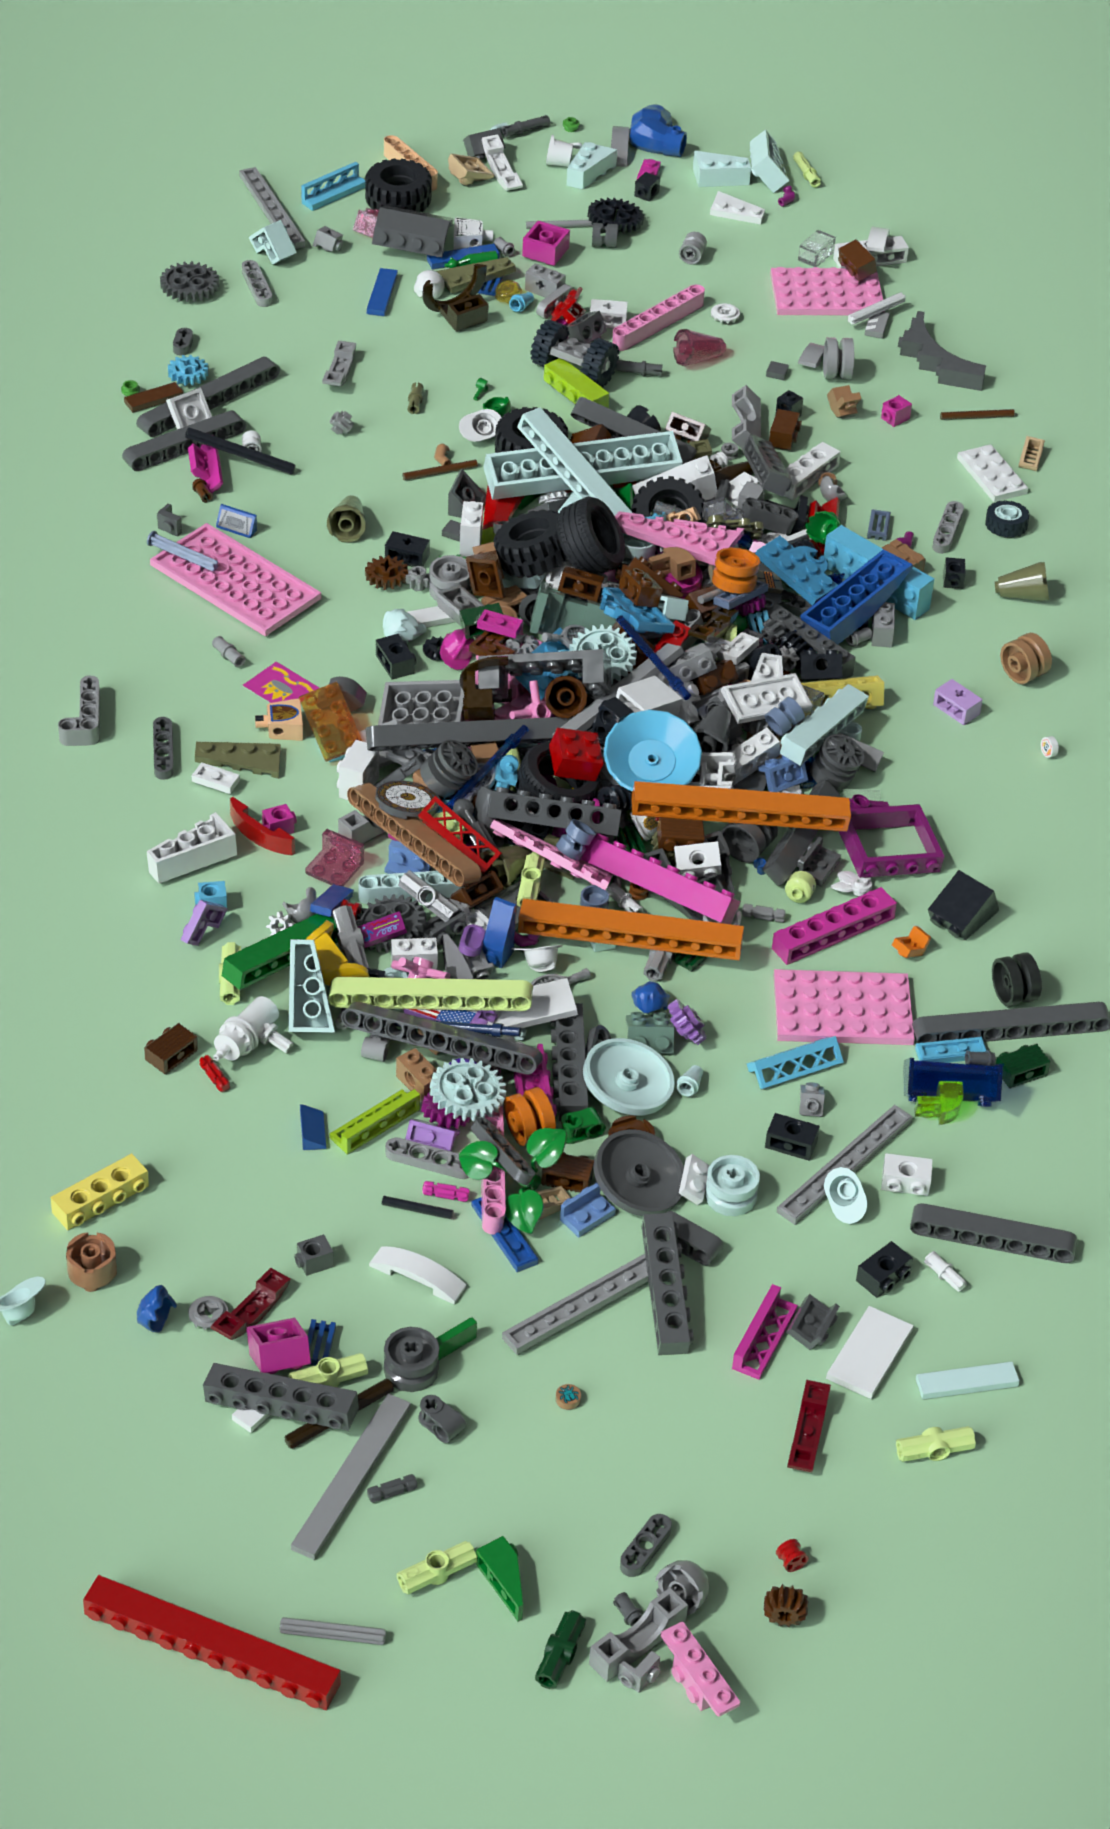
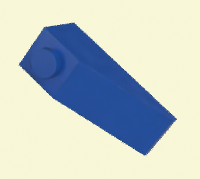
M495 897L482 950L488 964L493 963L494 966L502 968L514 952L511 948H514L516 904Z

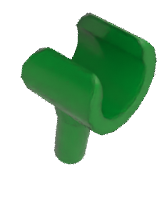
M479 378L476 382L478 391L473 397L475 401L478 400L483 391H488V385H486L488 381L483 378Z

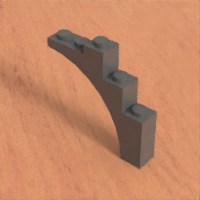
M917 311L916 318L912 317L909 330H905L903 337H899L898 347L901 348L900 355L917 358V362H920V370L936 372L935 376H939L938 384L981 391L986 365L959 358L938 345L925 327V312Z

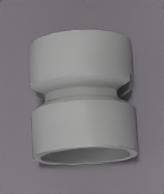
M700 232L688 233L679 250L680 259L691 265L698 263L707 246L706 237Z

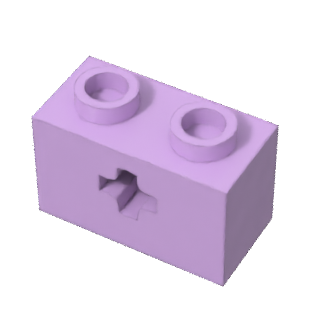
M951 679L935 690L933 705L962 725H965L980 715L983 699Z

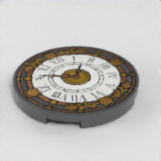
M410 781L385 782L378 786L375 794V799L379 803L381 810L401 819H406L407 816L418 817L420 812L435 796L438 799L440 798L428 787ZM436 803L428 813L434 816L439 811V805Z

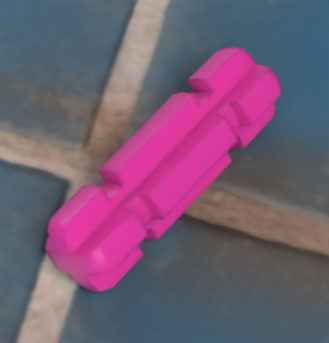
M425 1181L422 1188L424 1195L432 1196V1194H435V1197L451 1200L458 1198V1201L462 1202L468 1201L470 1192L466 1187L458 1189L457 1186L437 1183L435 1185L432 1181Z

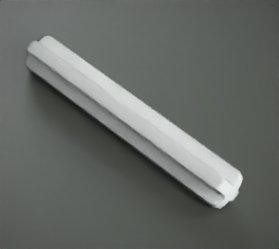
M900 292L849 314L848 322L854 325L905 302L906 296Z

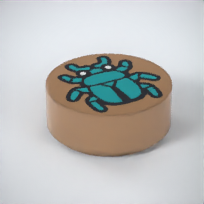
M565 1384L557 1389L556 1403L560 1408L572 1410L579 1406L581 1392L578 1387L572 1384Z

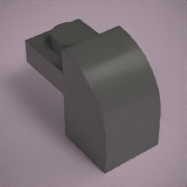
M333 677L330 679L328 688L326 687L319 692L316 706L322 711L338 703L349 714L364 706L367 692L351 678Z

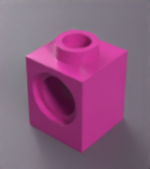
M898 395L883 403L881 418L895 427L910 419L912 403Z
M287 804L262 810V825L271 831L281 828L288 834L294 833V824L297 823L294 811H290Z

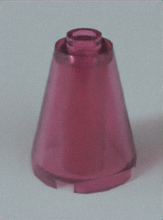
M680 329L674 337V341H677L676 347H673L674 358L677 364L682 366L721 357L726 351V343L719 337L688 329Z

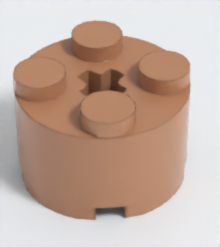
M88 1232L75 1236L68 1243L66 1251L67 1272L70 1280L75 1285L84 1288L87 1292H94L98 1288L110 1283L117 1275L115 1246L113 1241L105 1234L89 1235Z

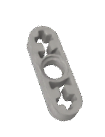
M563 284L543 299L537 306V315L545 319L550 317L551 313L555 310V306L560 301L564 302L567 298L566 296L574 287Z

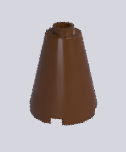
M557 677L546 688V706L551 713L558 717L570 718L580 713L586 705V690L583 684L575 677Z

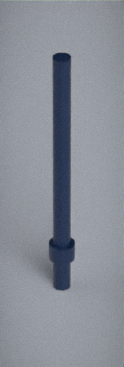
M435 1021L481 1034H491L493 1037H503V1035L521 1036V1027L504 1026L502 1023L485 1025ZM395 1023L396 1027H401L398 1023Z

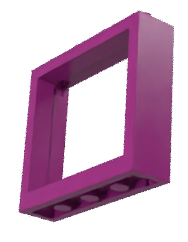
M920 804L850 809L851 819L847 832L838 831L859 878L934 873L941 870L945 856ZM914 826L927 853L867 857L856 830Z

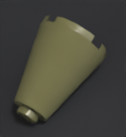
M350 495L345 497L328 515V531L332 536L338 538L339 541L348 543L357 541L366 529L362 503L356 496Z
M1038 562L998 577V581H995L996 593H1000V597L1037 601L1049 600L1045 562Z
M519 845L497 848L502 854L492 864L490 871H495L504 889L508 888L521 875L526 855L532 853V850ZM489 849L482 852L480 858L487 863L495 853Z

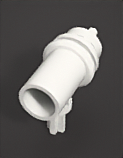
M260 996L250 1003L238 1016L229 1017L221 1026L219 1035L214 1040L217 1050L213 1056L214 1060L219 1061L225 1058L233 1061L240 1056H245L257 1047L259 1039L264 1045L270 1042L283 1052L288 1053L294 1043L277 1032L278 1026L274 1024L279 1017L277 1006L270 999Z

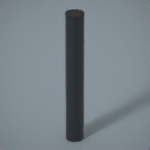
M383 1196L382 1205L451 1220L454 1210L394 1197Z

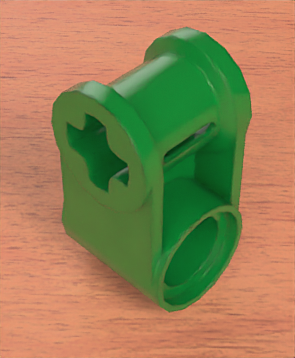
M592 1107L566 1113L561 1118V1129L567 1132L566 1144H574L579 1141L597 1138L606 1130V1126L599 1114Z

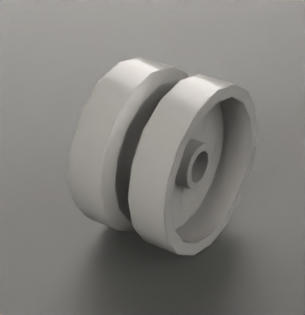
M826 337L823 351L824 378L834 379L837 372H839L841 379H851L854 367L853 339L842 338L838 345L836 338Z
M447 555L439 557L431 563L429 568V592L434 600H436V592L456 585H461L472 595L473 591L465 558Z

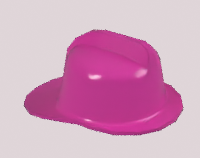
M462 629L446 634L440 648V655L444 663L455 670L464 669L469 664L473 654L469 651V645L474 641V638L466 639Z

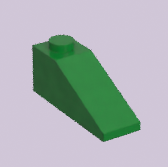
M501 1536L476 1549V1565L517 1622H519L523 1617V1598L518 1551L514 1544H509L505 1537Z

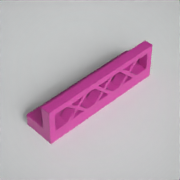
M774 1284L771 1285L734 1353L733 1370L760 1380L798 1305L780 1298L781 1287ZM778 1306L789 1312L778 1317L775 1309ZM776 1324L779 1331L768 1334L766 1326ZM767 1342L769 1349L759 1352L756 1344ZM755 1359L760 1364L758 1370L745 1365L747 1361Z

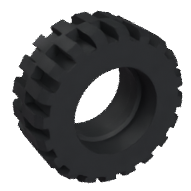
M396 158L382 160L381 163L377 162L366 173L365 199L374 212L377 211L379 213V209L382 206L423 212L431 203L432 177L427 168L423 167L420 163L403 158L401 160Z
M538 407L514 409L511 413L507 412L499 419L495 429V453L535 448L518 429V424L524 413ZM543 408L542 410L568 438V428L560 416L558 417L556 413L549 412Z
M663 476L658 477L655 482L653 480L648 481L646 487L642 486L638 490V494L634 496L632 513L649 517L655 508L665 504L678 506L683 511L696 507L701 517L697 522H706L705 499L702 498V493L698 489L695 490V485L691 482L685 483L683 478L676 480L674 476H668V479H663Z
M545 509L533 510L526 514L522 513L516 518L513 517L509 519V522L501 525V529L497 530L493 542L502 569L506 573L518 578L544 575L543 573L554 571V568L562 566L563 562L568 560L557 534L556 521L559 515L558 512L553 510L546 511Z

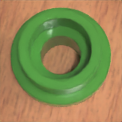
M568 117L563 120L565 131H577L580 122L576 118Z
M127 380L123 383L121 392L126 396L139 393L140 386L134 380Z

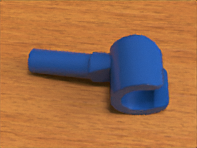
M763 858L754 860V868H757V873L760 875L765 874L763 867L766 860Z

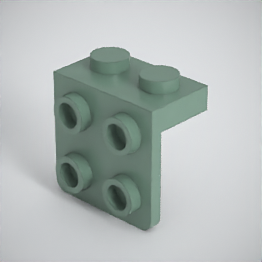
M631 1012V1015H626L625 1018L628 1028L627 1039L641 1042L658 1053H673L674 1025L670 1021L671 1016L665 1012H654L653 1015H644L643 1012Z

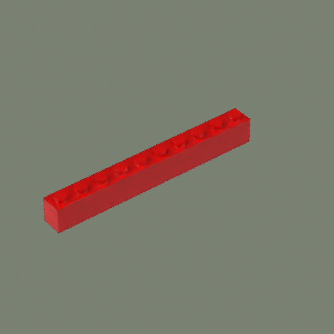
M101 1575L96 1577L83 1598L84 1615H87L94 1621L105 1622L116 1630H125L135 1634L139 1639L155 1642L164 1649H173L183 1653L189 1659H198L214 1669L228 1671L237 1678H245L256 1682L262 1688H271L281 1692L287 1698L301 1700L310 1707L321 1708L327 1711L341 1685V1670Z

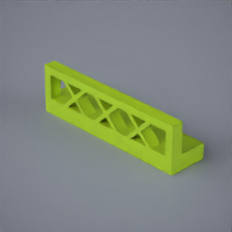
M401 1089L329 1133V1138L348 1155L419 1111L420 1094L415 1089L408 1093Z

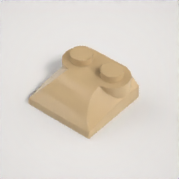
M450 154L448 158L450 173L456 176L463 185L494 178V174L477 157Z

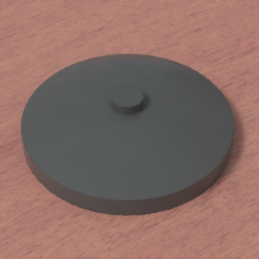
M622 1130L610 1135L599 1147L594 1159L595 1178L605 1196L619 1208L639 1216H643V1214L666 1213L682 1197L679 1194L684 1166L673 1148L661 1138L641 1130Z

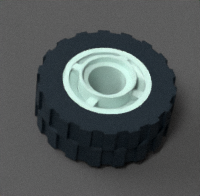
M997 501L989 505L985 525L991 533L998 536H1021L1028 529L1029 510L1014 501Z

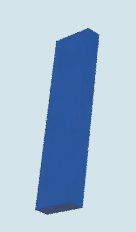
M495 244L444 251L442 258L427 255L426 260L431 269L445 268L444 264L448 263L451 257L458 261L467 254L496 251L498 259H500V253Z
M380 268L367 306V314L385 316L398 276V270Z
M482 1197L472 1200L471 1206L482 1221ZM505 1214L503 1229L500 1233L492 1235V1237L516 1272L537 1265L538 1257L518 1228L508 1220Z

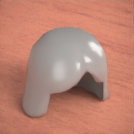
M313 887L306 889L307 897L301 900L299 904H288L285 901L282 903L287 914H291L290 919L292 922L299 923L310 916L316 915V913L310 911L311 903L317 899L316 890Z

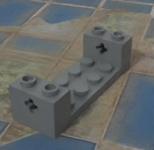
M604 649L478 656V660L492 656H508L509 665L489 666L478 670V689H492L494 702H500L502 699L508 698V674L510 676H522V673L542 675L543 672L562 674L564 671L572 670L574 673L583 672V684L590 694H593V696H605V693H611V659Z

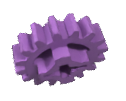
M677 999L668 1005L669 1012L672 1015L670 1021L681 1036H684L686 1039L689 1038L697 1045L707 1039L705 1031L702 1029L705 1025L693 1008H690L689 1005L685 1006Z

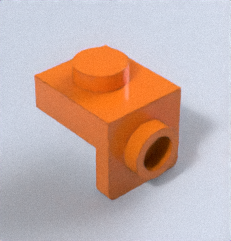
M914 926L909 936L895 938L892 946L905 958L923 956L931 936L920 927Z

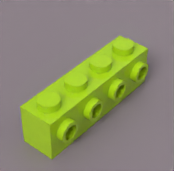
M559 358L544 365V381L574 404H576L579 397H584L609 408V392L566 360Z

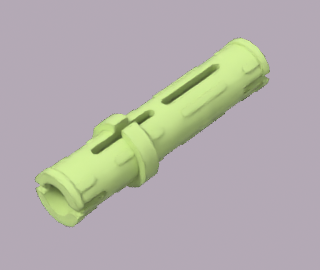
M796 152L793 155V160L803 172V177L809 181L812 187H818L821 184V180L817 176L816 170L810 166L802 152Z

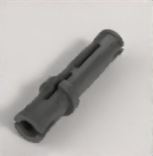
M544 115L527 121H516L514 124L503 126L502 134L504 137L514 134L521 135L526 131L549 126L550 118L548 115Z
M618 360L617 368L614 369V371L641 373L642 376H645V374L662 376L663 364Z

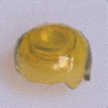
M513 280L501 282L494 291L496 300L506 302L507 304H509L513 295L523 294L519 283Z

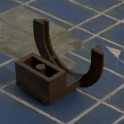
M475 264L469 285L462 293L449 300L439 301L434 299L433 283L430 284L431 281L427 280L423 285L422 292L424 304L428 309L440 312L456 332L486 322L488 320L489 304L477 293L484 284L487 265Z
M492 656L479 659L466 666L461 672L460 686L464 692L463 710L465 721L495 720L494 703L512 701V689H508V698L502 699L500 702H494L492 689H478V685L475 684V672L489 666L509 665L508 656Z

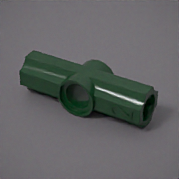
M577 1611L565 1612L555 1634L552 1633L547 1641L544 1658L535 1675V1680L544 1688H557L566 1666L571 1665L578 1645L577 1642L586 1625V1619Z

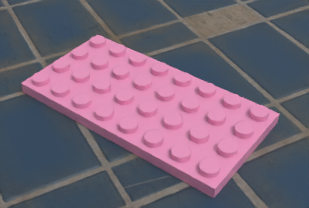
M208 523L176 543L217 560L218 568L215 571L205 569L165 550L150 559L151 566L265 637L321 599L320 591Z

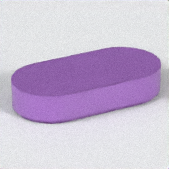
M478 925L466 926L460 940L459 951L466 956H478L481 953L486 931Z

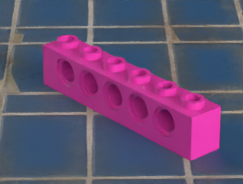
M882 887L869 891L862 896L850 899L843 904L778 930L773 934L772 950L786 965L894 919L897 903Z

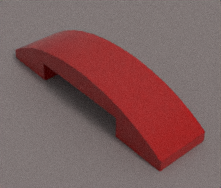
M234 797L230 798L231 818L235 826L245 837L267 850L292 856L295 854V838L281 828L271 831L248 815V806Z

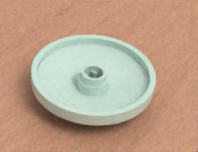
M613 1038L602 1041L589 1051L583 1066L584 1080L590 1092L601 1103L620 1113L628 1115L655 1113L668 1103L674 1090V1075L667 1061L651 1047L635 1040Z

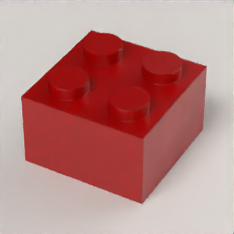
M557 727L549 744L554 776L595 782L603 766L598 733Z

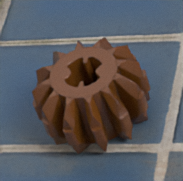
M782 1584L780 1588L772 1586L771 1591H767L764 1597V1616L769 1618V1622H777L779 1626L787 1625L790 1628L792 1624L800 1625L801 1621L806 1620L808 1615V1596L803 1594V1589H794L793 1585L786 1587Z

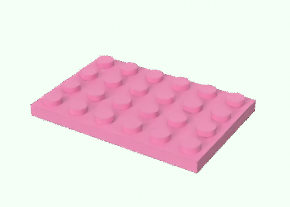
M777 267L771 268L770 271L777 315H849L883 300L877 272L858 281L849 274L846 268Z
M774 969L777 1041L814 1042L836 1036L838 1043L914 1044L908 973Z

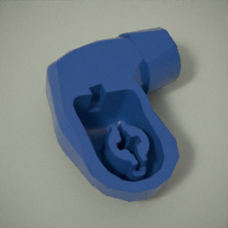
M653 104L633 114L629 141L633 147L643 151L681 157L687 143V132L682 131L680 126H673L671 113L661 105Z

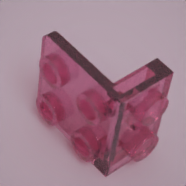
M370 208L358 210L353 230L373 238L379 210Z
M326 829L322 833V850L305 868V873L327 884L344 887L364 864V844Z

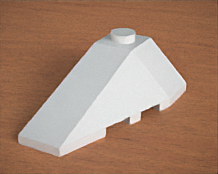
M707 455L632 486L634 493L638 494V490L642 486L646 487L648 481L653 480L655 482L658 477L663 476V479H668V476H674L676 480L683 478L685 483L691 482L695 485V490L698 489L702 493V498L705 501L716 498L717 494L715 474Z

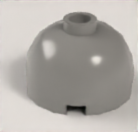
M677 1560L665 1566L656 1576L659 1587L656 1590L657 1596L671 1588L688 1604L687 1616L696 1612L708 1597V1577L704 1570L694 1562Z

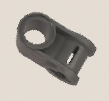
M426 1395L421 1399L419 1423L433 1433L441 1442L448 1443L465 1429L466 1422L463 1416L456 1410H453L438 1396Z

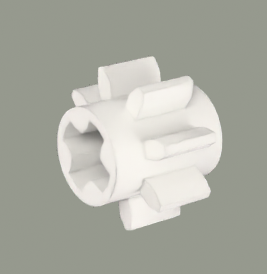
M279 911L277 912V917L274 915L269 916L271 922L266 928H270L272 931L271 935H274L296 923L291 921V914L283 916V912ZM278 923L284 924V928L279 927Z

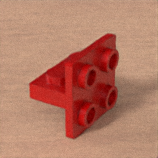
M581 287L577 290L572 289L564 302L560 301L555 306V310L551 313L553 316L551 320L556 322L563 316L564 320L570 324L585 314L586 310L577 302L583 290Z

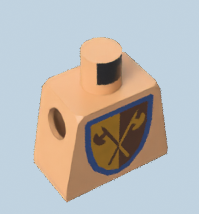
M300 698L267 704V715H255V727H268V734L271 739L303 741Z

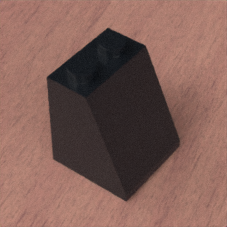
M958 870L927 910L930 921L938 927L943 926L948 929L952 936L967 940L999 911L994 890Z

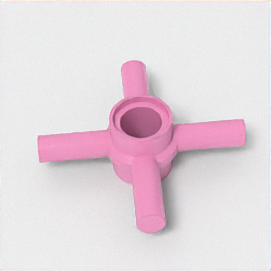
M538 680L529 681L532 703L527 705L524 710L510 712L511 719L549 718L551 715H554L549 711L546 703L540 701Z
M402 957L399 961L393 960L391 964L392 969L408 972V978L450 979V973L432 969L434 963L423 958L414 957L412 962Z

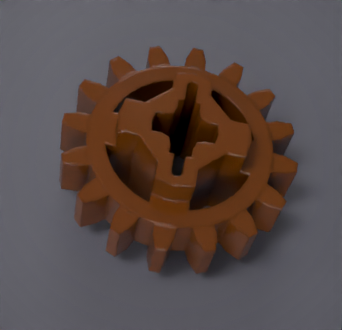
M387 555L384 558L379 556L378 560L372 558V562H367V567H365L366 581H370V585L376 584L377 589L383 587L386 590L390 587L393 590L394 586L401 587L402 583H406L408 565L404 564V560L397 561V557L391 559Z

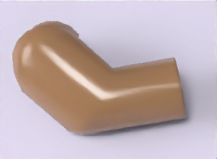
M444 443L436 447L434 455L435 460L442 466L451 464V460L445 456L450 449Z

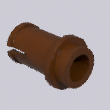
M200 478L194 480L192 484L193 491L198 493L202 502H207L205 496L211 501L213 494L208 489L206 481Z

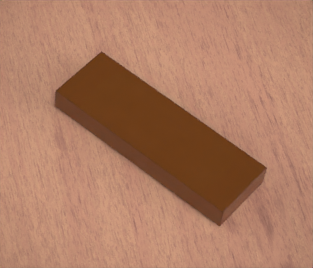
M173 382L124 397V403L134 413L166 403V400L184 393L177 383Z

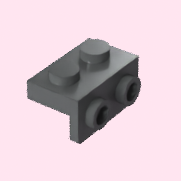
M818 837L814 843H810L805 856L802 855L797 863L799 871L810 873L814 877L816 885L819 886L824 884L841 860V854L822 847L823 838Z
M461 912L447 922L435 916L426 922L425 932L419 933L420 938H436L437 947L443 945V934H448L452 938L464 931L466 914Z
M809 1294L803 1300L786 1333L809 1350L817 1344L822 1345L829 1335L827 1333L828 1328L832 1327L838 1318L836 1313L840 1306L835 1303L828 1308Z

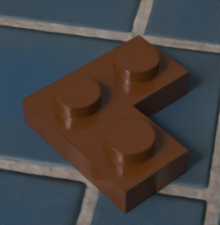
M489 631L482 633L469 645V651L478 656L515 654L514 650L503 645L510 637Z

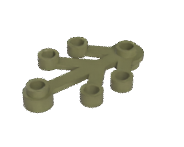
M713 515L708 517V522H706L707 527L718 528L719 525L726 526V529L737 531V528H744V534H748L751 540H759L764 534L763 522L750 523L748 518L724 520L722 515Z

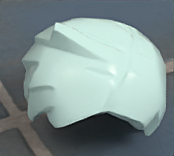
M404 609L387 611L383 619L385 637L399 634L406 643L409 640H413V636L417 633L416 628L419 625L416 622L417 620Z

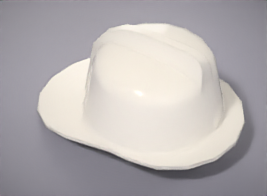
M483 409L468 414L459 422L460 433L469 441L488 440L495 436L496 425L501 416L491 409Z
M553 945L534 949H511L523 950L528 966L536 972H544L555 969L558 949L563 946Z

